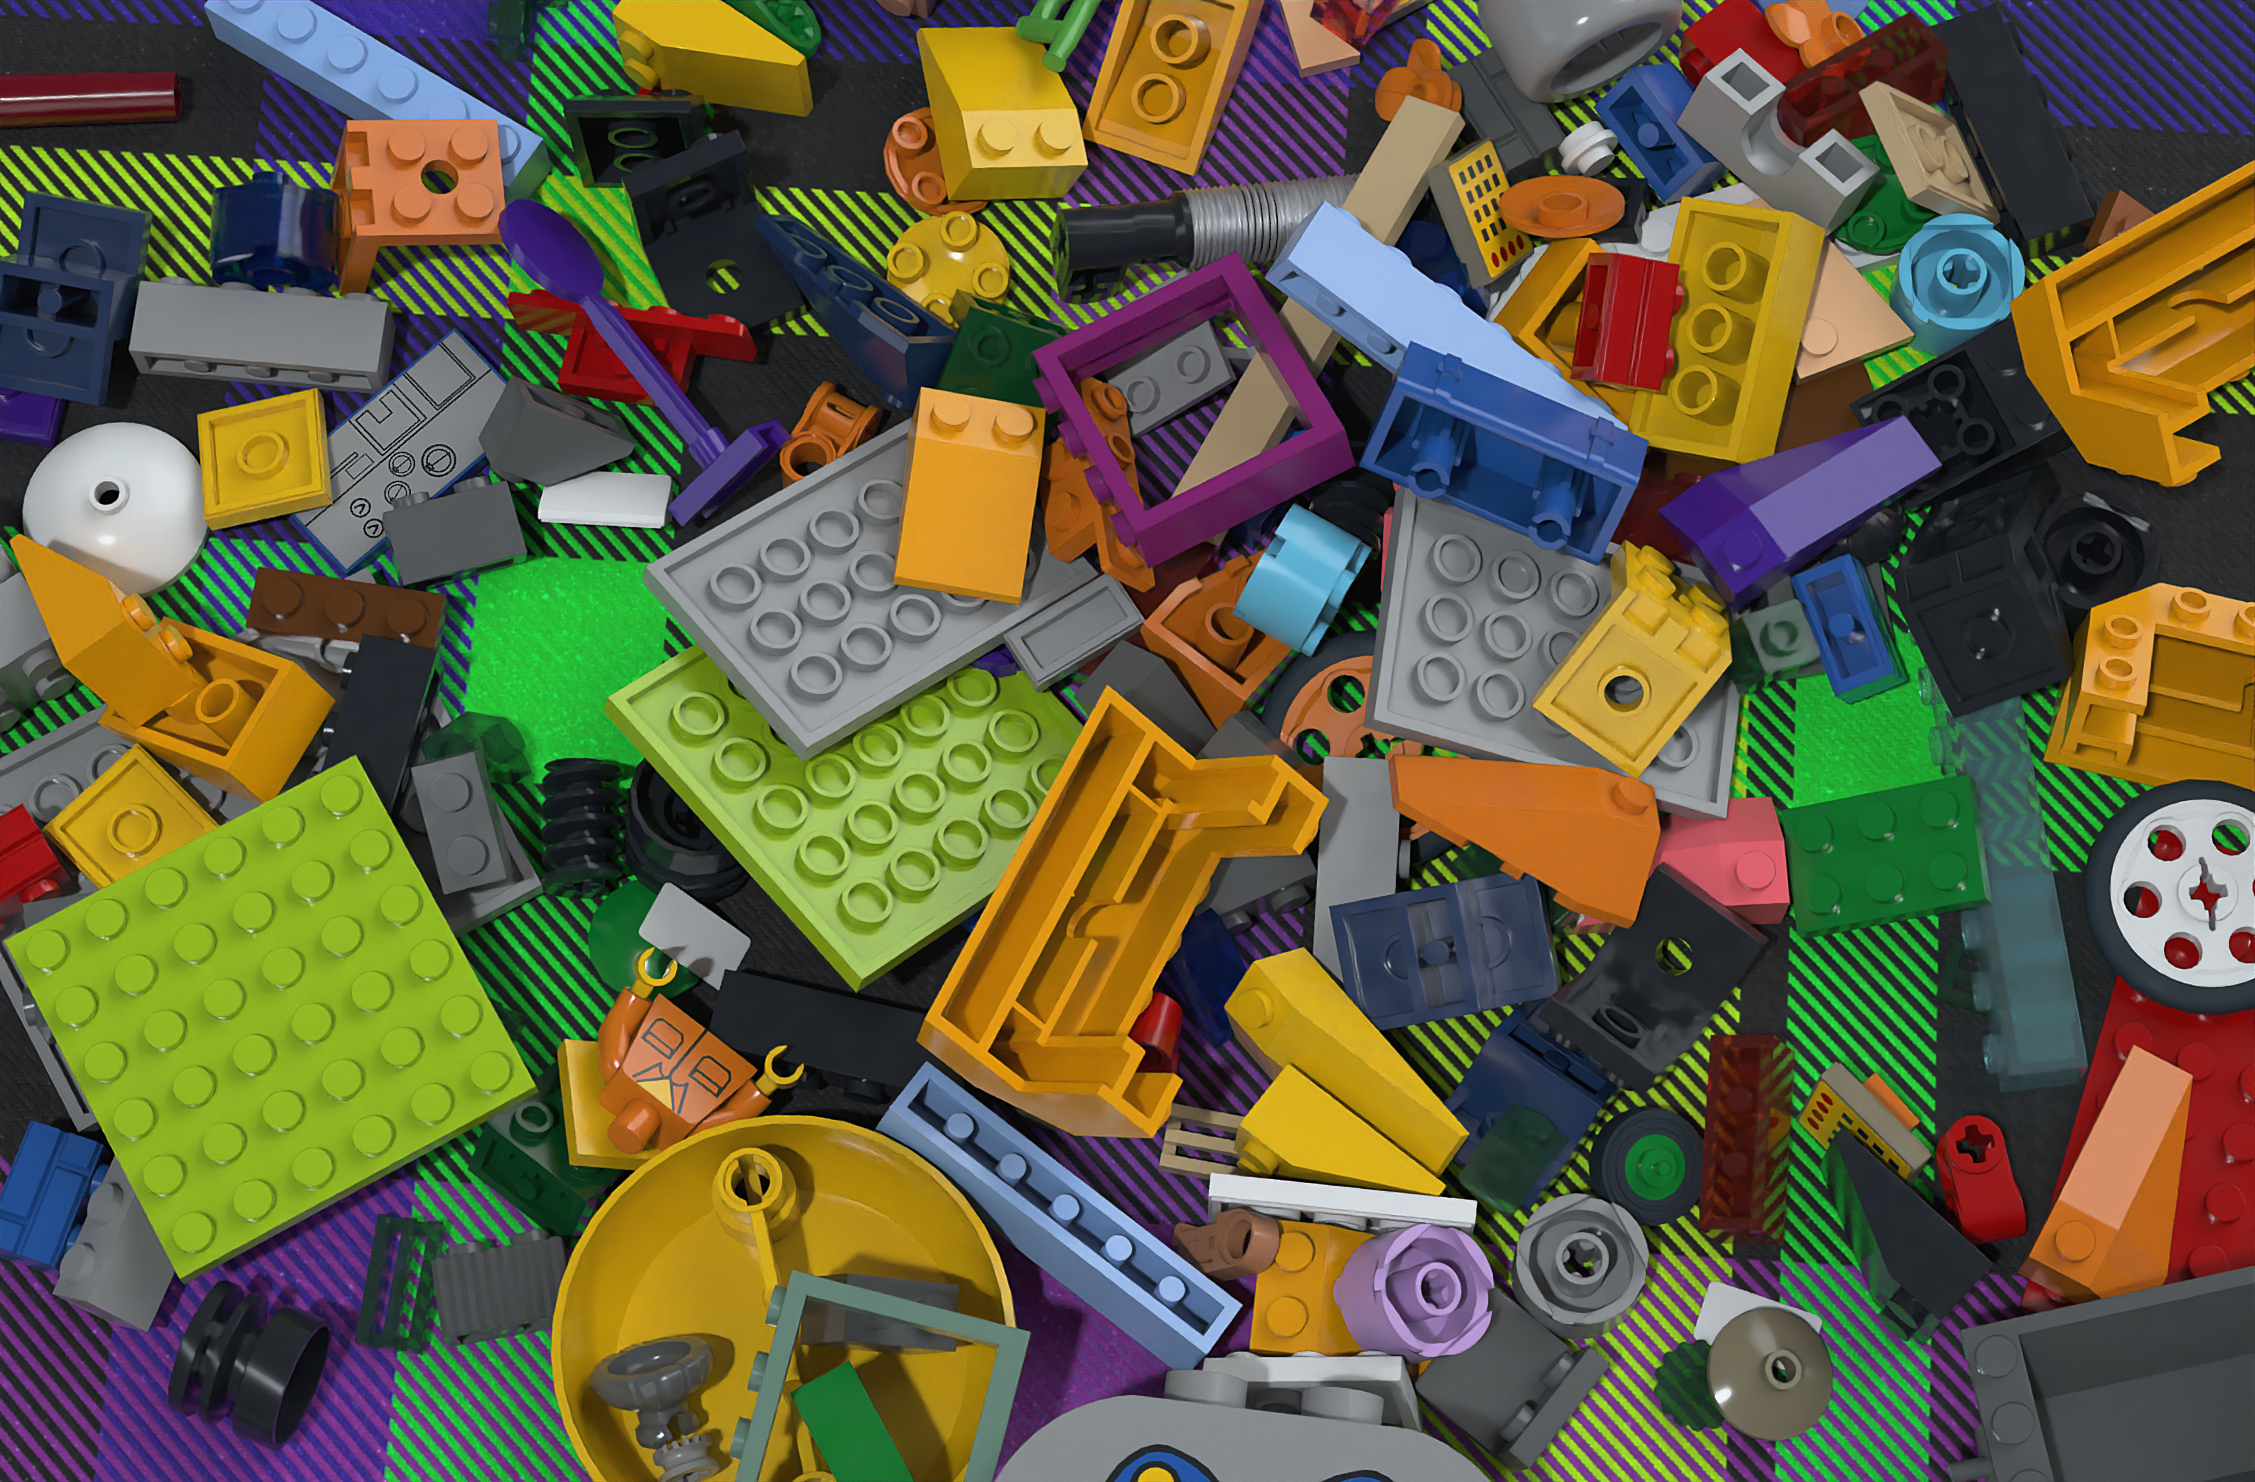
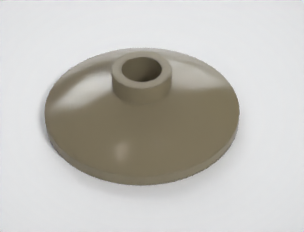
M1761 1308L1736 1316L1718 1332L1708 1354L1707 1382L1717 1409L1735 1429L1754 1439L1782 1441L1806 1432L1820 1419L1831 1395L1832 1368L1824 1344L1807 1323L1786 1311ZM1774 1360H1779L1786 1370V1380L1784 1383L1776 1380L1772 1374L1771 1367Z

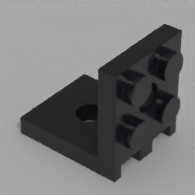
M737 129L724 135L721 133L705 135L694 141L688 150L669 158L653 157L644 160L636 165L630 174L621 177L636 238L668 308L678 311L683 316L707 319V316L711 314L730 316L745 325L751 337L807 314L805 303L792 276L754 226L759 214L763 213L756 199L748 152ZM720 269H733L742 276V281L738 288L729 293H717L707 285L710 276ZM696 354L695 361L706 356Z
M1662 862L1656 867L1646 882L1637 917L1633 925L1629 929L1616 925L1587 969L1551 995L1537 1017L1550 1026L1548 1029L1549 1033L1558 1043L1572 1051L1580 1052L1582 1050L1603 1065L1601 1068L1603 1074L1616 1086L1627 1091L1636 1090L1644 1096L1686 1058L1769 939L1665 862ZM1666 938H1680L1690 946L1693 953V962L1690 969L1677 970L1666 963L1662 955V945Z

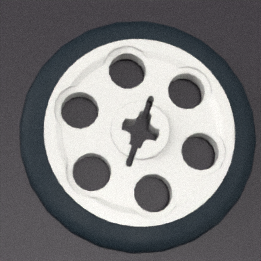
M2186 779L2156 786L2130 799L2111 816L2090 848L2083 874V908L2091 936L2107 964L2132 989L2159 1005L2189 1014L2228 1015L2255 1009V963L2245 964L2232 956L2229 950L2231 935L2237 932H2249L2255 935V896L2252 890L2253 881L2255 880V792L2219 780ZM2225 824L2237 827L2245 835L2247 842L2246 850L2234 856L2221 853L2213 844V829ZM2158 830H2167L2174 833L2182 843L2183 852L2181 857L2174 861L2157 859L2148 848L2149 835ZM2201 876L2203 883L2207 884L2208 891L2214 894L2220 893L2221 896L2213 905L2210 917L2208 910L2204 909V904L2201 900H2191L2190 895L2194 894L2198 888ZM2136 886L2151 890L2159 902L2158 912L2148 918H2138L2132 915L2125 907L2124 893L2129 888ZM2177 937L2190 940L2198 949V964L2191 969L2185 970L2174 967L2165 958V942Z

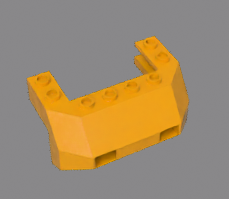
M2255 160L2043 277L2009 302L2026 375L2087 463L2116 470L2118 474L2134 475L2159 482L2162 486L2175 487L2193 481L2197 477V472L2221 459L2218 446L2176 436L2173 433L2211 412L2207 397L2208 392L2224 383L2246 377L2250 373V368L2255 366Z
M2158 583L2091 608L2076 632L2071 647L2076 666L2070 678L2062 680L2058 688L2043 761L2153 787L2186 779L2219 780L2255 792V602L2247 603L2208 594L2196 588H2182Z
M1106 685L925 1017L916 1041L973 1086L1074 1136L1153 1138L1157 1130L1168 1120L1172 1111V1101L1183 1080L1174 1073H1135L1146 1052L1128 1037L1135 1020L1150 1004L1153 996L1152 988L1166 962L1179 949L1182 941L1181 933L1195 907L1208 894L1211 886L1210 878L1221 858L1301 855L1304 848L1315 838L1319 828L1318 821L1329 799L1277 755L1196 760L1122 696Z

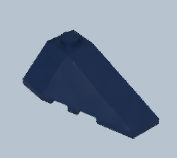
M759 214L754 226L862 374L883 389L881 396L887 402L902 410L914 411L921 387L935 389L957 329L794 215Z

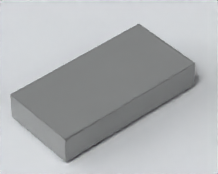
M1104 574L1003 635L1006 647L1036 692L1039 693L1111 650L1121 639L1125 641L1139 633L1145 619L1119 580Z

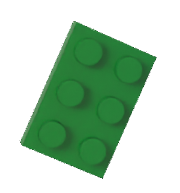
M1969 774L1781 810L1797 934L1803 939L1992 904L1975 780Z

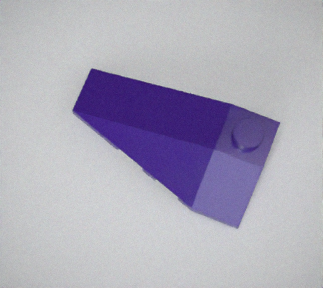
M1902 415L1709 474L1659 509L1658 515L1734 614L1942 468V463L1908 419Z

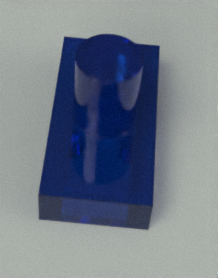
M1210 907L1187 922L1181 933L1182 941L1180 947L1173 957L1167 961V964L1204 1038L1215 1049L1235 1036L1224 1005L1242 980L1247 969L1222 918Z

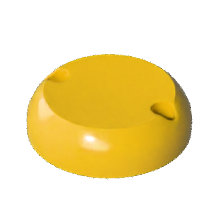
M770 1115L736 1120L706 1129L669 1146L641 1165L611 1193L592 1217L575 1246L559 1287L552 1322L551 1362L555 1395L567 1435L582 1467L593 1482H660V1477L665 1473L662 1466L654 1464L653 1453H656V1449L644 1448L636 1440L635 1428L640 1424L637 1412L617 1409L606 1404L592 1389L589 1377L595 1366L603 1358L613 1353H619L620 1350L633 1344H642L645 1341L664 1337L692 1336L702 1338L705 1343L712 1347L714 1355L712 1369L705 1383L686 1398L689 1406L688 1409L692 1410L699 1419V1426L695 1432L684 1436L673 1433L670 1425L667 1424L673 1436V1439L667 1440V1442L673 1449L671 1442L675 1440L681 1446L683 1445L682 1438L688 1437L690 1439L694 1435L709 1436L712 1446L707 1451V1455L709 1458L717 1460L719 1471L702 1482H735L740 1459L729 1457L732 1440L739 1417L752 1420L759 1393L747 1390L751 1370L758 1350L770 1353L776 1331L775 1326L765 1324L770 1300L775 1285L788 1287L792 1270L813 1276L850 1273L959 1285L958 1313L1017 1328L1013 1296L1001 1258L985 1225L963 1194L938 1169L911 1149L878 1132L844 1121L804 1115ZM759 1174L765 1176L770 1181L769 1188L764 1195ZM742 1178H744L749 1206L746 1200L735 1195L737 1183ZM800 1324L758 1482H836L789 1393L849 1360L914 1481L964 1482L998 1349L961 1339L956 1341V1352L921 1355L800 1345Z

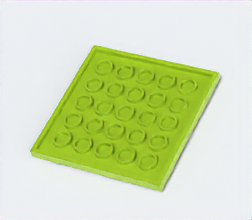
M697 643L610 695L603 710L856 993L988 904L1083 729L1082 724L1048 688L1037 693L1023 671H1017L1016 675L995 678L988 671L973 668L967 664L803 762Z
M356 755L4 940L183 1284L190 1282L539 1093Z

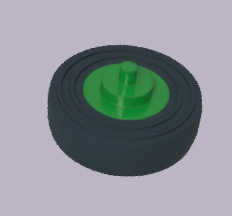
M1637 1107L1616 1115L1600 1130L1590 1152L1589 1175L1598 1199L1609 1203L1613 1202L1624 1208L1638 1225L1657 1226L1669 1223L1683 1216L1700 1197L1707 1177V1155L1698 1132L1683 1117L1662 1108Z

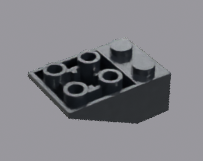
M2013 317L1849 404L1861 428L1904 415L1942 463L1940 470L1900 497L1907 513L2027 469L2074 444L2026 375Z

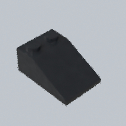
M604 89L597 92L596 95H578L564 100L563 113L584 188H623L621 177L630 174L632 169L642 161L653 157L669 158L688 150L694 141L708 135L709 120L704 96L693 95L686 90L667 89L659 92L657 95H632L621 89Z
M1842 1128L1833 1137L1819 1165V1169L1871 1298L1881 1309L1878 1314L1880 1320L1900 1339L1909 1341L1912 1337L1923 1347L1976 1290L1994 1263Z

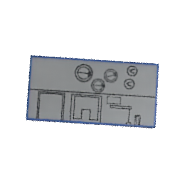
M453 328L327 435L333 504L287 515L346 578L366 568L389 548L382 519L383 512L394 510L393 500L419 492H429L431 500L452 495L455 492L453 488L455 484L470 479L489 463L478 437L508 382L456 328Z

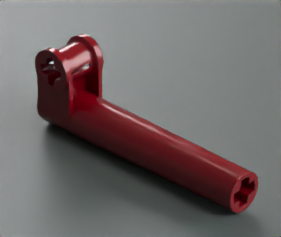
M176 71L0 74V128L179 121L181 118V83L179 74Z

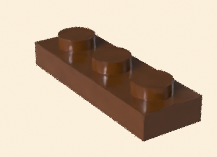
M258 566L245 626L249 634L351 650H358L364 633L439 651L448 600L446 595Z

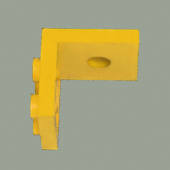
M1625 539L1610 558L1611 599L1532 697V706L1630 776L1638 779L1731 664L1732 655L1728 612L1724 610L1726 607L1724 600L1708 586L1700 582L1690 586L1672 572L1675 570L1674 565L1656 549L1644 545L1640 550ZM1627 675L1638 680L1643 690L1635 701L1620 704L1607 696L1605 687L1608 682L1617 676Z

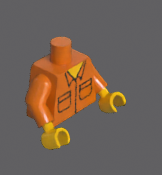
M655 947L641 952L634 963L636 981L631 988L624 986L598 1031V1071L606 1080L598 1099L604 1108L616 1116L607 1130L608 1138L617 1149L630 1155L639 1153L648 1141L661 1151H664L669 1146L703 1130L736 1120L756 1118L773 1102L770 1095L777 1088L788 1089L798 1084L804 1069L803 1063L790 1077L783 1078L777 1076L773 1072L771 1065L787 1050L785 1045L777 1046L766 1057L764 1074L757 1081H754L751 1078L758 1069L659 993L652 1002L648 997L653 989L669 983L675 977L677 971V961L673 959L667 966L665 974L661 979L651 978L647 974L645 962Z

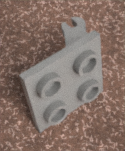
M1188 269L1182 270L1130 303L1191 274L1192 271ZM1228 309L1103 371L1107 382L1116 387L1126 401V414L1131 438L1137 439L1234 382L1237 380L1235 374H1244L1257 350L1254 346L1249 348L1220 346L1210 323L1213 320L1229 319L1231 315Z

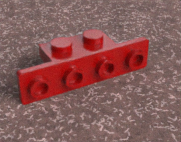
M543 289L532 290L530 294L509 292L506 305L521 329L570 336L557 381L564 394L658 407L596 330L589 315L578 303L569 302ZM604 298L620 313L684 394H686L696 354L754 362L757 352L755 343L747 327L735 318L722 314H711L707 316V319L683 316L678 311L664 306H651L648 310L625 308L613 300Z

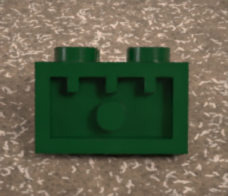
M956 289L948 312L959 327L935 389L1044 408L1041 398L1032 384L1033 380L1041 377L1032 352L1074 331L1064 325ZM1059 410L1049 415L1045 411L1042 451L1046 448L1059 415Z
M557 1060L534 1080L539 1093L492 1117L485 1123L468 1170L536 1224L549 1231L550 1235L562 1237L568 1248L585 1231L599 1195L627 1170L573 1166L569 1164Z

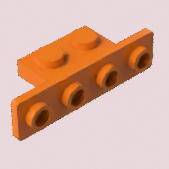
M1089 377L1073 386L1143 507L1144 504L1139 491L1134 461L1135 452L1131 443L1126 414V401L1120 391L1113 385L1102 383L1093 377ZM1060 437L1042 451L1038 480L1049 555L1068 564L1097 542L1102 571L1146 593L1155 586L1153 567L1148 569L1135 544L1125 548L1120 543L1109 520L1110 516L1116 514L1114 507L1110 501L1099 505L1084 477L1083 470L1090 467L1084 455L1074 460L1065 446L1062 437Z

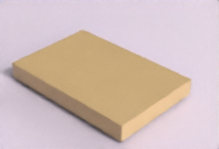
M1879 81L1859 91L1908 200L1941 215L1965 213L1983 217L1995 225L2000 223V214L1954 117Z

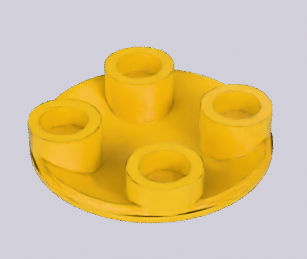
M963 211L942 214V217L931 216L917 222L902 234L887 256V281L957 330L959 326L948 312L956 289L1003 304L1009 290L1010 264L1003 244L992 230Z

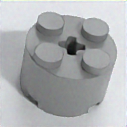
M1575 1193L1560 1196L1538 1208L1530 1216L1519 1236L1511 1266L1512 1288L1520 1307L1557 1338L1562 1340L1590 1339L1606 1334L1619 1326L1634 1309L1647 1276L1648 1247L1638 1223L1624 1208L1613 1202L1609 1203L1586 1194ZM1571 1256H1574L1580 1264L1589 1261L1593 1264L1588 1278H1583L1578 1272L1570 1274L1566 1270Z

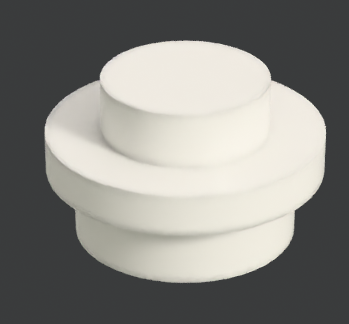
M1593 121L1579 127L1568 135L1559 147V152L1564 158L1561 164L1567 175L1582 173L1584 177H1591L1601 172L1615 158L1612 151L1618 144V137L1613 130H1604L1598 121Z

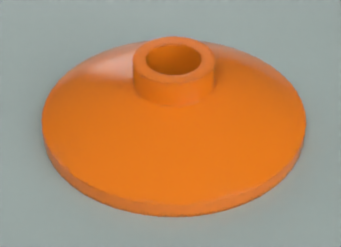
M1550 175L1528 179L1510 187L1500 198L1499 211L1502 219L1513 228L1528 234L1541 236L1547 242L1552 243L1555 238H1581L1582 236L1598 233L1612 227L1624 215L1625 199L1617 188L1601 180L1576 175Z

